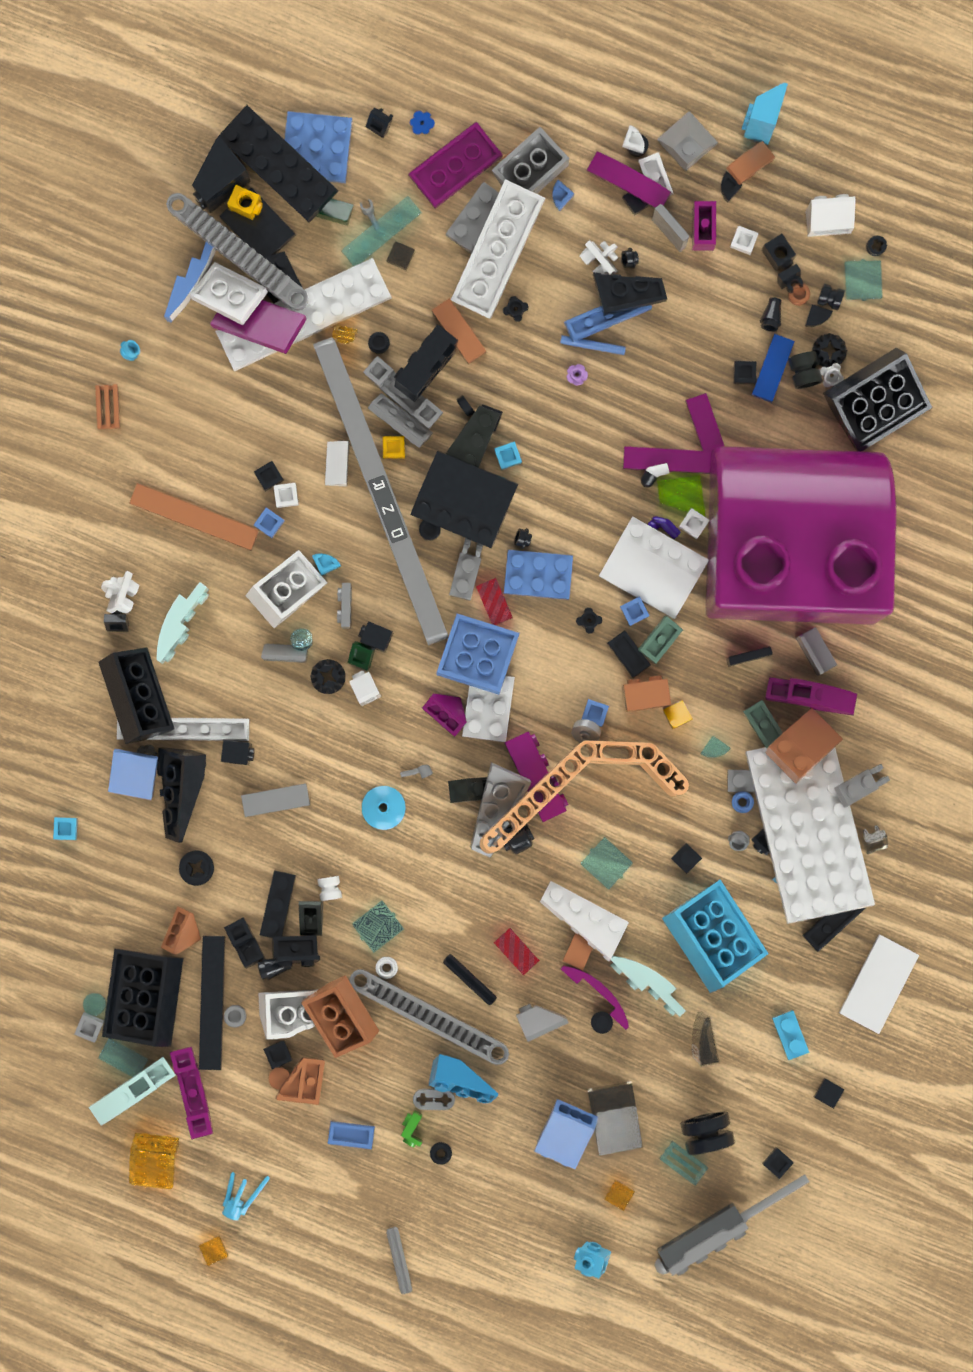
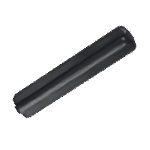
M449 954L443 960V963L487 1005L494 1003L497 999L496 995L452 954Z

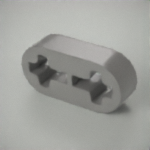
M419 1089L413 1096V1103L421 1110H448L455 1103V1095L450 1091L440 1092L435 1089ZM421 1093H425V1096L433 1098V1101H426L425 1105H421V1102L417 1101V1097H420ZM446 1093L452 1101H449L445 1106L442 1101H435V1098H441Z

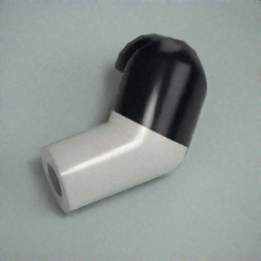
M667 463L648 467L641 477V484L649 488L654 485L659 476L669 474Z

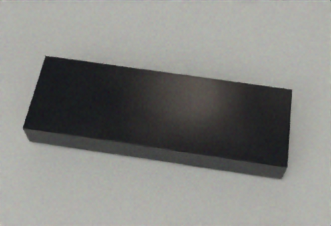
M866 908L823 916L802 936L819 952Z

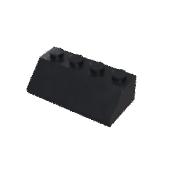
M147 647L114 652L98 662L125 744L144 741L175 729Z

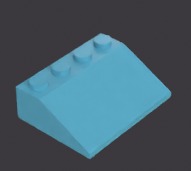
M721 880L704 889L662 918L710 993L723 988L768 955L767 950Z

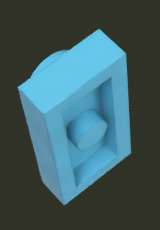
M793 1010L772 1018L788 1060L809 1053Z

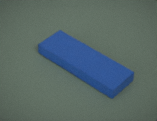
M777 334L773 335L751 396L770 403L773 402L795 341Z

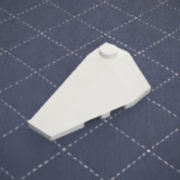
M317 990L258 993L259 1016L266 1039L289 1038L301 1031L313 1028L315 1025L301 1002Z

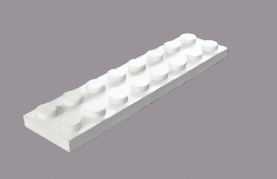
M373 258L305 289L308 296V304L303 310H293L282 301L274 304L306 316L307 320L293 342L295 344L391 299V295ZM296 293L292 295V303L300 304L303 301L302 294ZM216 330L234 371L278 352L229 333Z

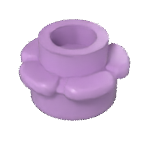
M572 365L567 370L568 374L566 377L568 382L576 386L582 385L588 378V373L583 365Z

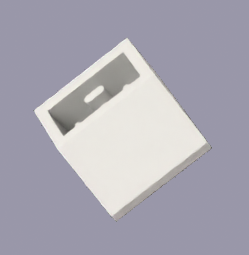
M840 194L836 198L828 199L827 196L814 197V200L810 201L806 210L808 237L851 234L854 229L855 196L849 197L848 194Z

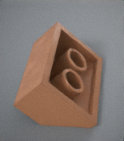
M346 975L327 983L301 1002L335 1058L369 1044L379 1032L378 1027Z

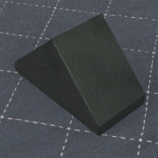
M299 901L300 935L322 936L323 901Z

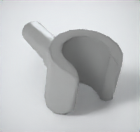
M368 199L370 207L365 209L362 203H360L362 213L368 216L375 231H377L380 227L373 213V202Z
M422 765L413 770L400 772L401 777L420 773L421 778L424 779L432 775L433 772L429 765Z

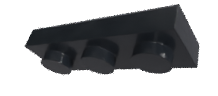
M274 870L260 936L269 938L283 936L296 875Z

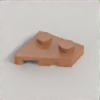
M302 1057L277 1093L276 1100L319 1105L325 1060Z

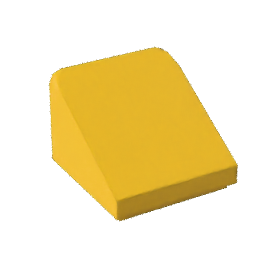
M683 700L663 709L672 729L693 720Z

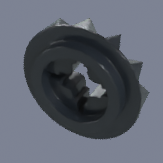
M831 333L821 335L816 339L812 347V351L816 352L818 363L822 367L827 368L834 363L840 365L846 358L847 348L845 341L839 335ZM829 342L830 345H832V349L839 350L833 352L830 359L828 356V352H824L823 350L828 347Z
M326 659L319 661L313 667L310 677L312 685L317 691L323 694H333L343 687L346 674L341 664L337 661ZM333 668L332 677L336 682L328 680L322 685L324 677L320 671L328 673Z
M199 850L190 851L180 860L179 873L186 883L199 886L212 878L214 864L207 853ZM202 860L200 868L205 873L196 872L191 876L193 868L188 863L197 864Z

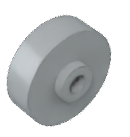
M581 719L574 723L571 734L580 743L583 741H599L601 728L593 721Z

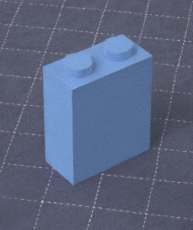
M557 1099L538 1138L534 1152L555 1160L564 1166L576 1169L595 1130L598 1117Z

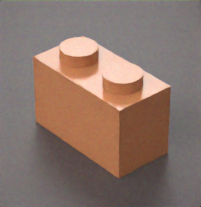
M662 676L649 677L647 682H640V679L627 680V684L623 685L626 712L671 705L668 679H662Z

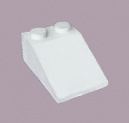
M298 550L252 586L245 596L271 626L275 628L323 588L327 582Z

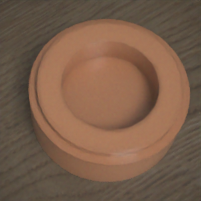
M797 283L792 285L794 290L792 294L788 292L789 301L796 306L806 304L810 298L808 286L803 284V287L800 288Z
M284 1067L273 1069L269 1074L270 1085L274 1089L280 1090L290 1076L289 1070Z

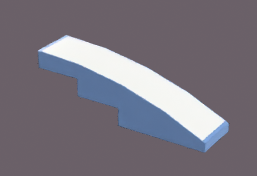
M207 242L205 243L201 259L191 258L186 277H176L164 315L167 322H172L191 300L189 294L209 270L216 249Z

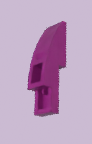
M769 677L765 698L769 701L808 706L814 710L854 716L857 693L812 681Z

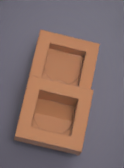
M761 141L733 161L726 169L740 185L754 176L757 171L771 163L776 157L765 143Z
M574 933L562 961L583 970L593 948L580 934Z

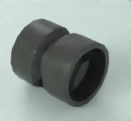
M815 351L800 353L788 358L790 369L795 372L792 377L795 389L808 388L823 382L821 371L816 368L819 363Z

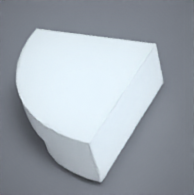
M630 125L622 147L643 154V138L639 131Z

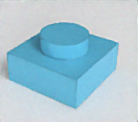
M515 441L494 448L501 470L522 463Z
M54 817L53 839L77 840L78 818Z

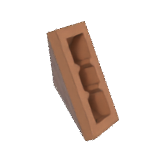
M178 906L161 945V948L175 955L201 940L194 914Z

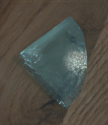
M712 736L700 754L705 757L716 758L726 754L731 748Z

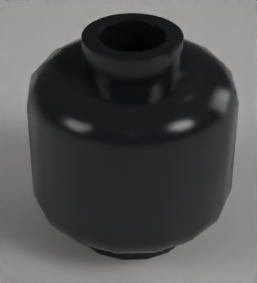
M525 824L504 845L506 852L511 850L513 854H519L532 847V840L535 838L528 825ZM512 826L505 829L504 832L510 833Z

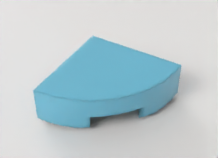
M321 553L312 555L322 576L341 567L338 560L330 555Z

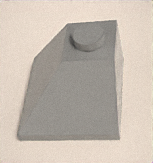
M690 111L657 139L685 172L718 144Z
M531 1004L519 1008L520 1013L516 1014L528 1042L568 1024L566 1016L537 1005L533 1007Z

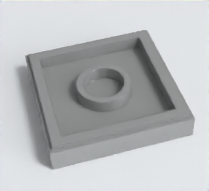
M663 204L658 205L654 210L652 221L677 250L681 252L686 248L689 235Z

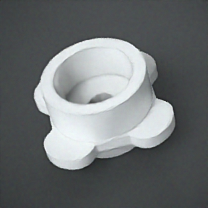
M838 363L820 369L825 387L835 386L844 380L843 375L840 373L841 366Z

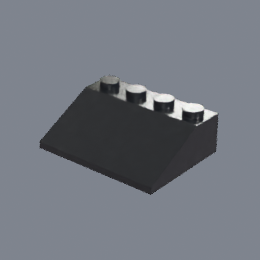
M898 348L891 350L823 393L832 413L856 451L859 452L872 446L932 408L907 353Z
M437 451L410 515L492 548L518 483Z
M114 949L102 1037L154 1047H171L183 958Z

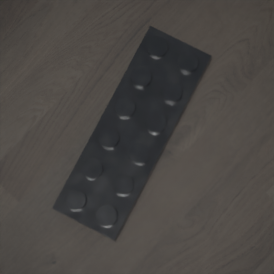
M248 105L240 111L219 135L234 153L309 223L338 192L322 174Z

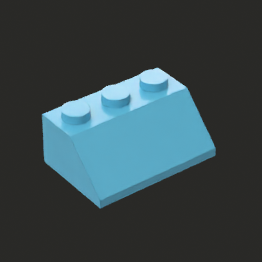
M782 83L757 96L754 104H749L742 125V130H745L744 138L757 142L763 141L765 144H769L782 106L787 83Z

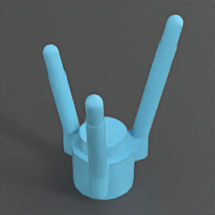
M232 1172L226 1197L222 1205L225 1207L222 1214L236 1221L239 1220L240 1215L245 1216L249 1206L269 1181V1176L265 1177L243 1206L244 1202L240 1198L247 1180L243 1179L236 1197H231L235 1173Z

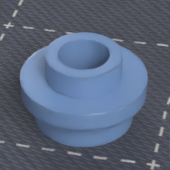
M740 791L733 796L732 807L735 811L747 813L753 808L754 799L750 793ZM740 798L746 800V805L743 807L738 803Z

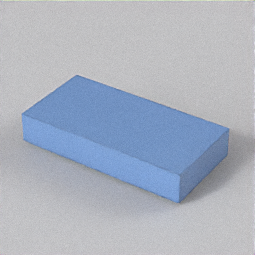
M331 1121L328 1144L372 1149L375 1126Z

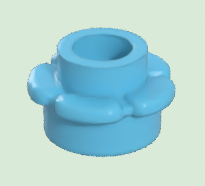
M128 340L120 344V353L124 359L134 361L140 354V347L135 341Z

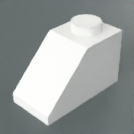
M360 671L352 676L353 680L349 682L361 706L381 697L369 672Z

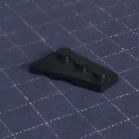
M593 272L603 316L667 301L662 278L625 277L619 274L602 275L601 273Z

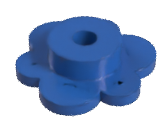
M416 111L413 118L410 120L414 134H428L429 129L435 126V121L430 118L429 112L423 114L421 111Z

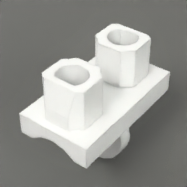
M590 240L585 244L587 248L580 254V258L587 265L595 258L601 263L593 272L601 273L602 275H613L618 272L607 258L609 256L613 262L618 259V256L614 253L617 249L615 243L608 246L603 241L600 244L604 250L603 252Z
M129 571L125 572L124 577H111L110 580L103 581L101 589L106 593L105 597L110 598L106 611L111 614L116 610L125 614L132 610L134 603L126 598V594L133 597L138 591L139 584L131 580L133 574Z

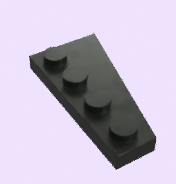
M479 406L446 454L480 467L500 414Z

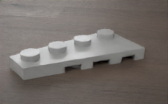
M491 763L470 844L471 850L491 858L493 853H485L480 848V839L524 797L531 784L530 779ZM503 822V831L507 829L509 822ZM496 835L494 838L490 839L489 843L487 844L488 847L494 846L493 843L498 838H500V836Z

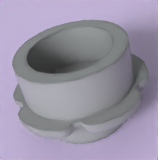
M743 831L733 832L728 837L730 847L736 851L745 850L750 843L749 836Z

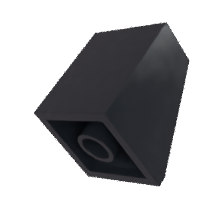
M220 136L216 138L192 184L195 191L193 193V196L196 198L195 201L202 210L207 208L210 213L230 198L235 185L244 188L251 182L247 169Z

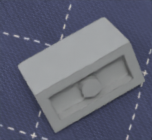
M816 627L796 638L817 676L837 666Z

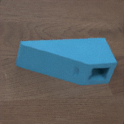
M441 1054L433 1060L428 1086L435 1087V1090L454 1092L462 1098L472 1097L480 1103H491L498 1097V1093L461 1060Z

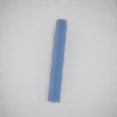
M564 335L561 336L560 344L620 355H624L626 349L625 346L586 339L573 343L569 336Z

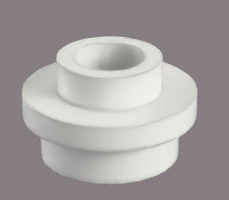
M382 957L376 963V972L381 978L390 979L397 973V962L391 957ZM386 963L391 966L389 972L383 970V965Z

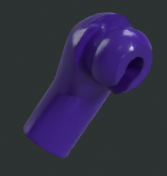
M655 516L648 523L650 527L656 530L659 527L664 529L672 539L677 538L681 533L666 518Z

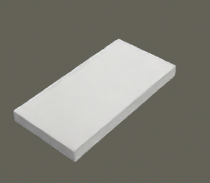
M879 934L839 1013L879 1034L919 955Z

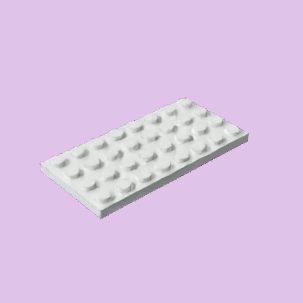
M766 747L746 751L745 754L787 924L874 906L875 902L850 805L844 808L834 790L835 787L844 783L836 749L834 748L797 784L765 753Z

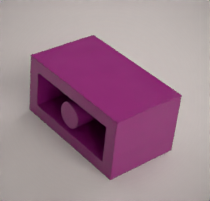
M694 201L692 208V251H714L716 246V201Z

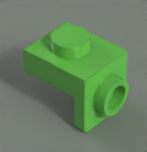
M414 1111L412 1115L408 1113L402 1123L405 1126L401 1133V1136L404 1138L403 1142L411 1147H415V1145L420 1147L423 1142L412 1135L422 1117V1114Z

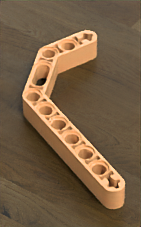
M583 741L574 747L482 836L479 843L480 848L488 854L500 850L588 763L640 765L666 794L671 797H677L686 793L689 787L688 780L652 743ZM582 746L589 749V757H584L581 754ZM604 747L625 748L629 752L628 759L606 758L602 750ZM643 749L649 750L651 755L649 760L642 756ZM566 761L573 763V772H568L566 770ZM658 765L664 766L666 770L664 776L658 773ZM551 776L558 779V787L551 786L549 782ZM676 782L679 783L678 790L673 788ZM536 791L542 793V803L535 801L534 793ZM519 807L526 808L528 812L526 818L519 816ZM503 822L511 824L512 831L510 833L503 831ZM496 835L500 836V838H498L493 843L494 846L488 847L487 844L489 843L490 839L494 838Z

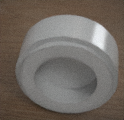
M239 1005L228 1007L224 1013V1021L228 1026L234 1028L243 1025L247 1018L245 1009Z

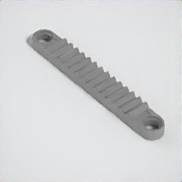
M175 193L169 196L166 205L170 214L256 282L266 287L270 293L291 309L299 311L307 306V292L290 279L288 275H285L275 265L263 258L261 254H258L247 243H244L233 232H230L220 222L216 221L214 217L210 216L183 194ZM175 200L184 202V207L179 211L172 208ZM293 294H302L303 301L300 304L292 303L291 297Z
M358 969L351 974L349 981L352 987L362 995L492 1064L500 1065L508 1059L509 1050L507 1046L486 1033L366 970ZM358 974H363L367 978V983L363 987L357 986L354 982ZM501 1047L504 1050L503 1058L499 1060L494 1059L491 1055L493 1048Z

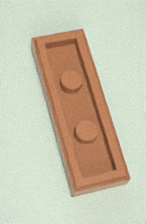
M450 298L431 310L443 329L458 339L457 349L468 365L486 353L485 348Z

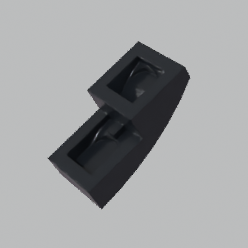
M244 917L224 927L244 968L247 969L261 962L262 959H266Z

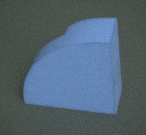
M558 179L553 188V202L560 211L574 196V193Z

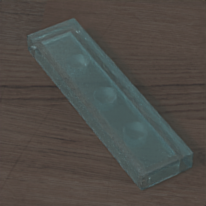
M407 196L342 249L341 252L353 266H356L371 256L422 212L410 197Z

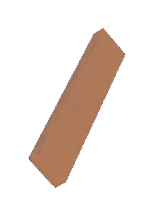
M138 483L129 502L133 506L252 551L259 534L258 529Z

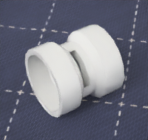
M339 876L317 879L318 886L322 888L320 893L321 901L342 898V892L337 887L340 883Z

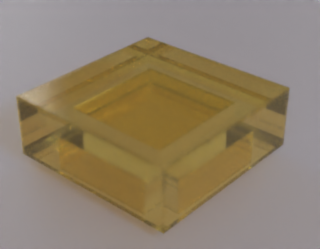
M220 1235L199 1245L207 1266L229 1256Z

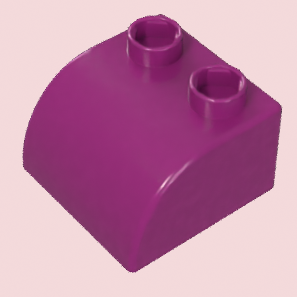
M717 446L712 450L707 553L709 561L707 563L706 584L707 617L712 619L873 625L893 613L896 556V491L892 465L884 453Z

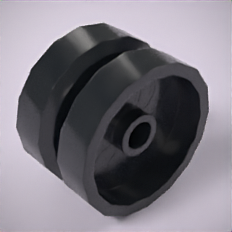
M728 1112L707 1113L680 1123L683 1135L694 1136L685 1142L688 1155L714 1152L735 1144L733 1132L722 1130L730 1124Z

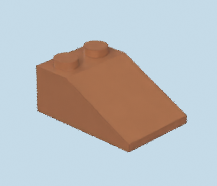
M811 708L783 732L767 748L765 753L797 784L843 738Z

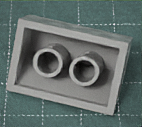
M539 127L495 166L492 172L501 186L506 179L538 194L569 166V157Z

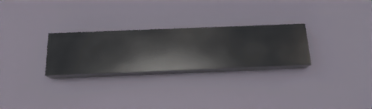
M203 936L199 1070H222L226 936Z

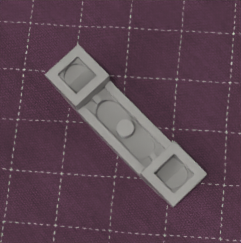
M378 356L363 371L378 388L426 428L430 429L443 414L438 407L422 395L416 402H413L395 388L396 379L394 376L396 373Z

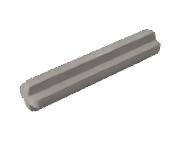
M392 1227L386 1231L400 1293L407 1294L412 1292V1285L399 1230L397 1227Z

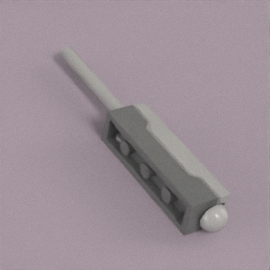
M806 1175L801 1176L742 1213L738 1212L733 1202L659 1247L657 1251L663 1261L659 1258L656 1260V1271L660 1274L670 1272L672 1276L684 1274L689 1270V1265L694 1262L697 1264L703 1262L708 1258L707 1254L714 1250L719 1252L727 1246L726 1243L731 1239L738 1240L746 1235L745 1231L749 1229L746 1225L748 1219L809 1183Z

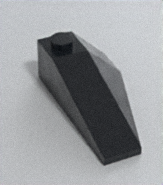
M158 748L157 773L158 777H162L163 789H160V797H164L165 809L162 811L165 838L178 843L183 842L205 777L206 754L194 750Z

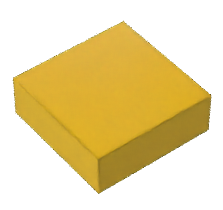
M382 436L383 459H405L404 436Z

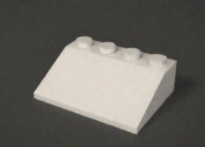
M632 516L599 577L636 598L640 597L646 604L675 620L709 560Z

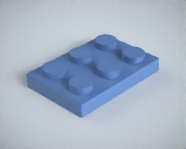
M508 550L504 594L569 600L573 556Z

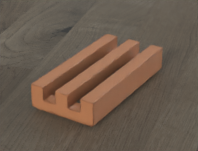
M95 385L97 429L120 428L118 385ZM110 390H113L114 424H111ZM101 391H104L106 424H103Z

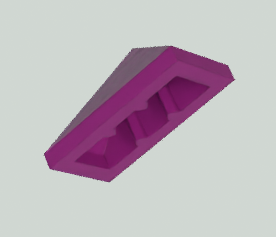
M433 694L422 707L424 711L454 737L467 723L461 697Z

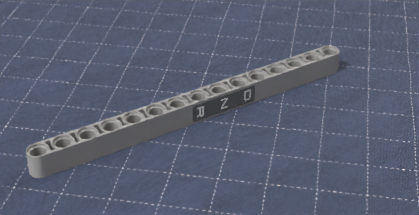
M331 337L315 343L313 346L428 646L449 637L335 339Z

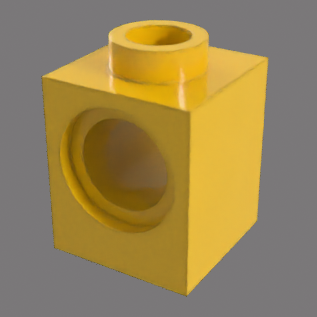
M235 185L227 206L229 210L253 220L255 214H260L263 203H261L262 200L259 194ZM249 199L252 201L249 207L241 206L243 200Z

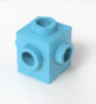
M586 1242L581 1248L578 1247L575 1252L574 1260H576L574 1269L579 1270L585 1276H593L599 1279L606 1271L611 1251L602 1248L596 1242Z

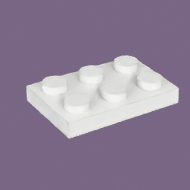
M214 262L189 295L192 300L243 325L268 292L266 287Z
M505 676L499 695L469 686L465 713L467 723L463 727L462 737L506 742L515 677Z

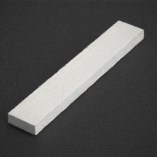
M171 718L174 730L146 739L249 741V719ZM117 720V740H124Z

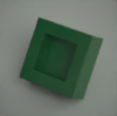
M355 641L352 643L347 663L364 670L370 669L375 648Z

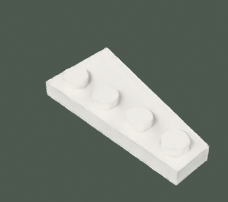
M550 881L540 900V903L561 921L564 920L571 927V930L587 940L593 949L596 948L603 954V957L608 962L611 960L629 923L628 921Z

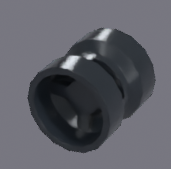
M824 283L817 304L824 306L828 303L831 309L838 311L845 290L840 288L832 290L831 285Z

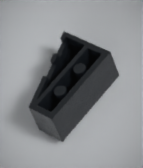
M437 324L430 335L424 339L418 351H415L410 356L405 368L401 367L395 374L394 387L413 402H416L455 355L458 339Z

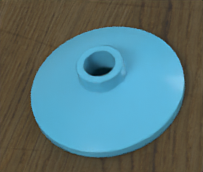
M375 787L363 799V817L369 825L376 829H391L397 826L405 815L406 806L404 798L392 787ZM382 803H385L388 807L385 812L379 810V806Z

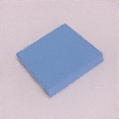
M115 749L113 751L108 792L151 800L154 792L158 757Z

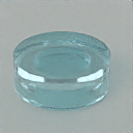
M297 629L290 636L291 645L296 650H307L313 644L312 634L307 629Z
M99 993L89 994L83 1001V1008L87 1014L92 1016L99 1015L106 1008V1000Z

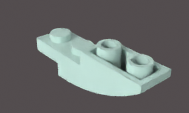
M199 582L187 599L179 594L166 615L157 645V660L162 664L165 661L169 662L176 653L174 649L177 645H182L189 636L187 632L190 629L184 626L183 623L185 621L189 622L196 613L194 611L198 604L202 605L209 596L207 593L209 589L201 582Z
M612 956L611 961L613 963L610 966L619 975L623 972L628 977L626 982L634 990L639 988L643 991L649 986L648 992L656 1000L661 998L666 1003L663 1007L672 1016L676 1013L680 1017L686 1011L671 996L677 988L663 976L636 961Z
M161 1057L127 1082H124L92 1104L89 1109L102 1126L152 1093L176 1074L165 1058Z

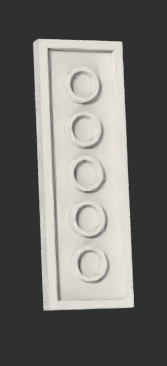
M505 179L451 301L491 319L546 198Z

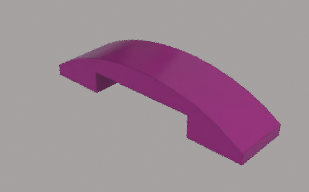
M598 151L587 168V171L612 183L653 208L660 204L664 206L672 193L638 171Z
M566 965L560 968L576 984L584 978L614 1006L609 1015L625 1030L629 1028L628 1020L621 1005L605 985L580 969Z
M192 1047L170 1052L187 1115L186 1120L191 1140L213 1134L207 1098Z

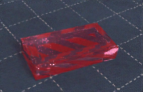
M496 578L476 586L492 625H499L513 619Z
M511 928L494 942L522 975H525L540 961Z

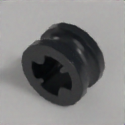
M879 235L873 236L866 243V250L871 256H880L887 249L885 238ZM874 241H877V244L878 242L881 243L882 246L879 248V251L872 249L871 246L874 244Z

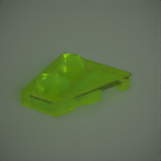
M700 475L659 480L656 482L659 504L671 506L682 512H689L692 508L706 517Z

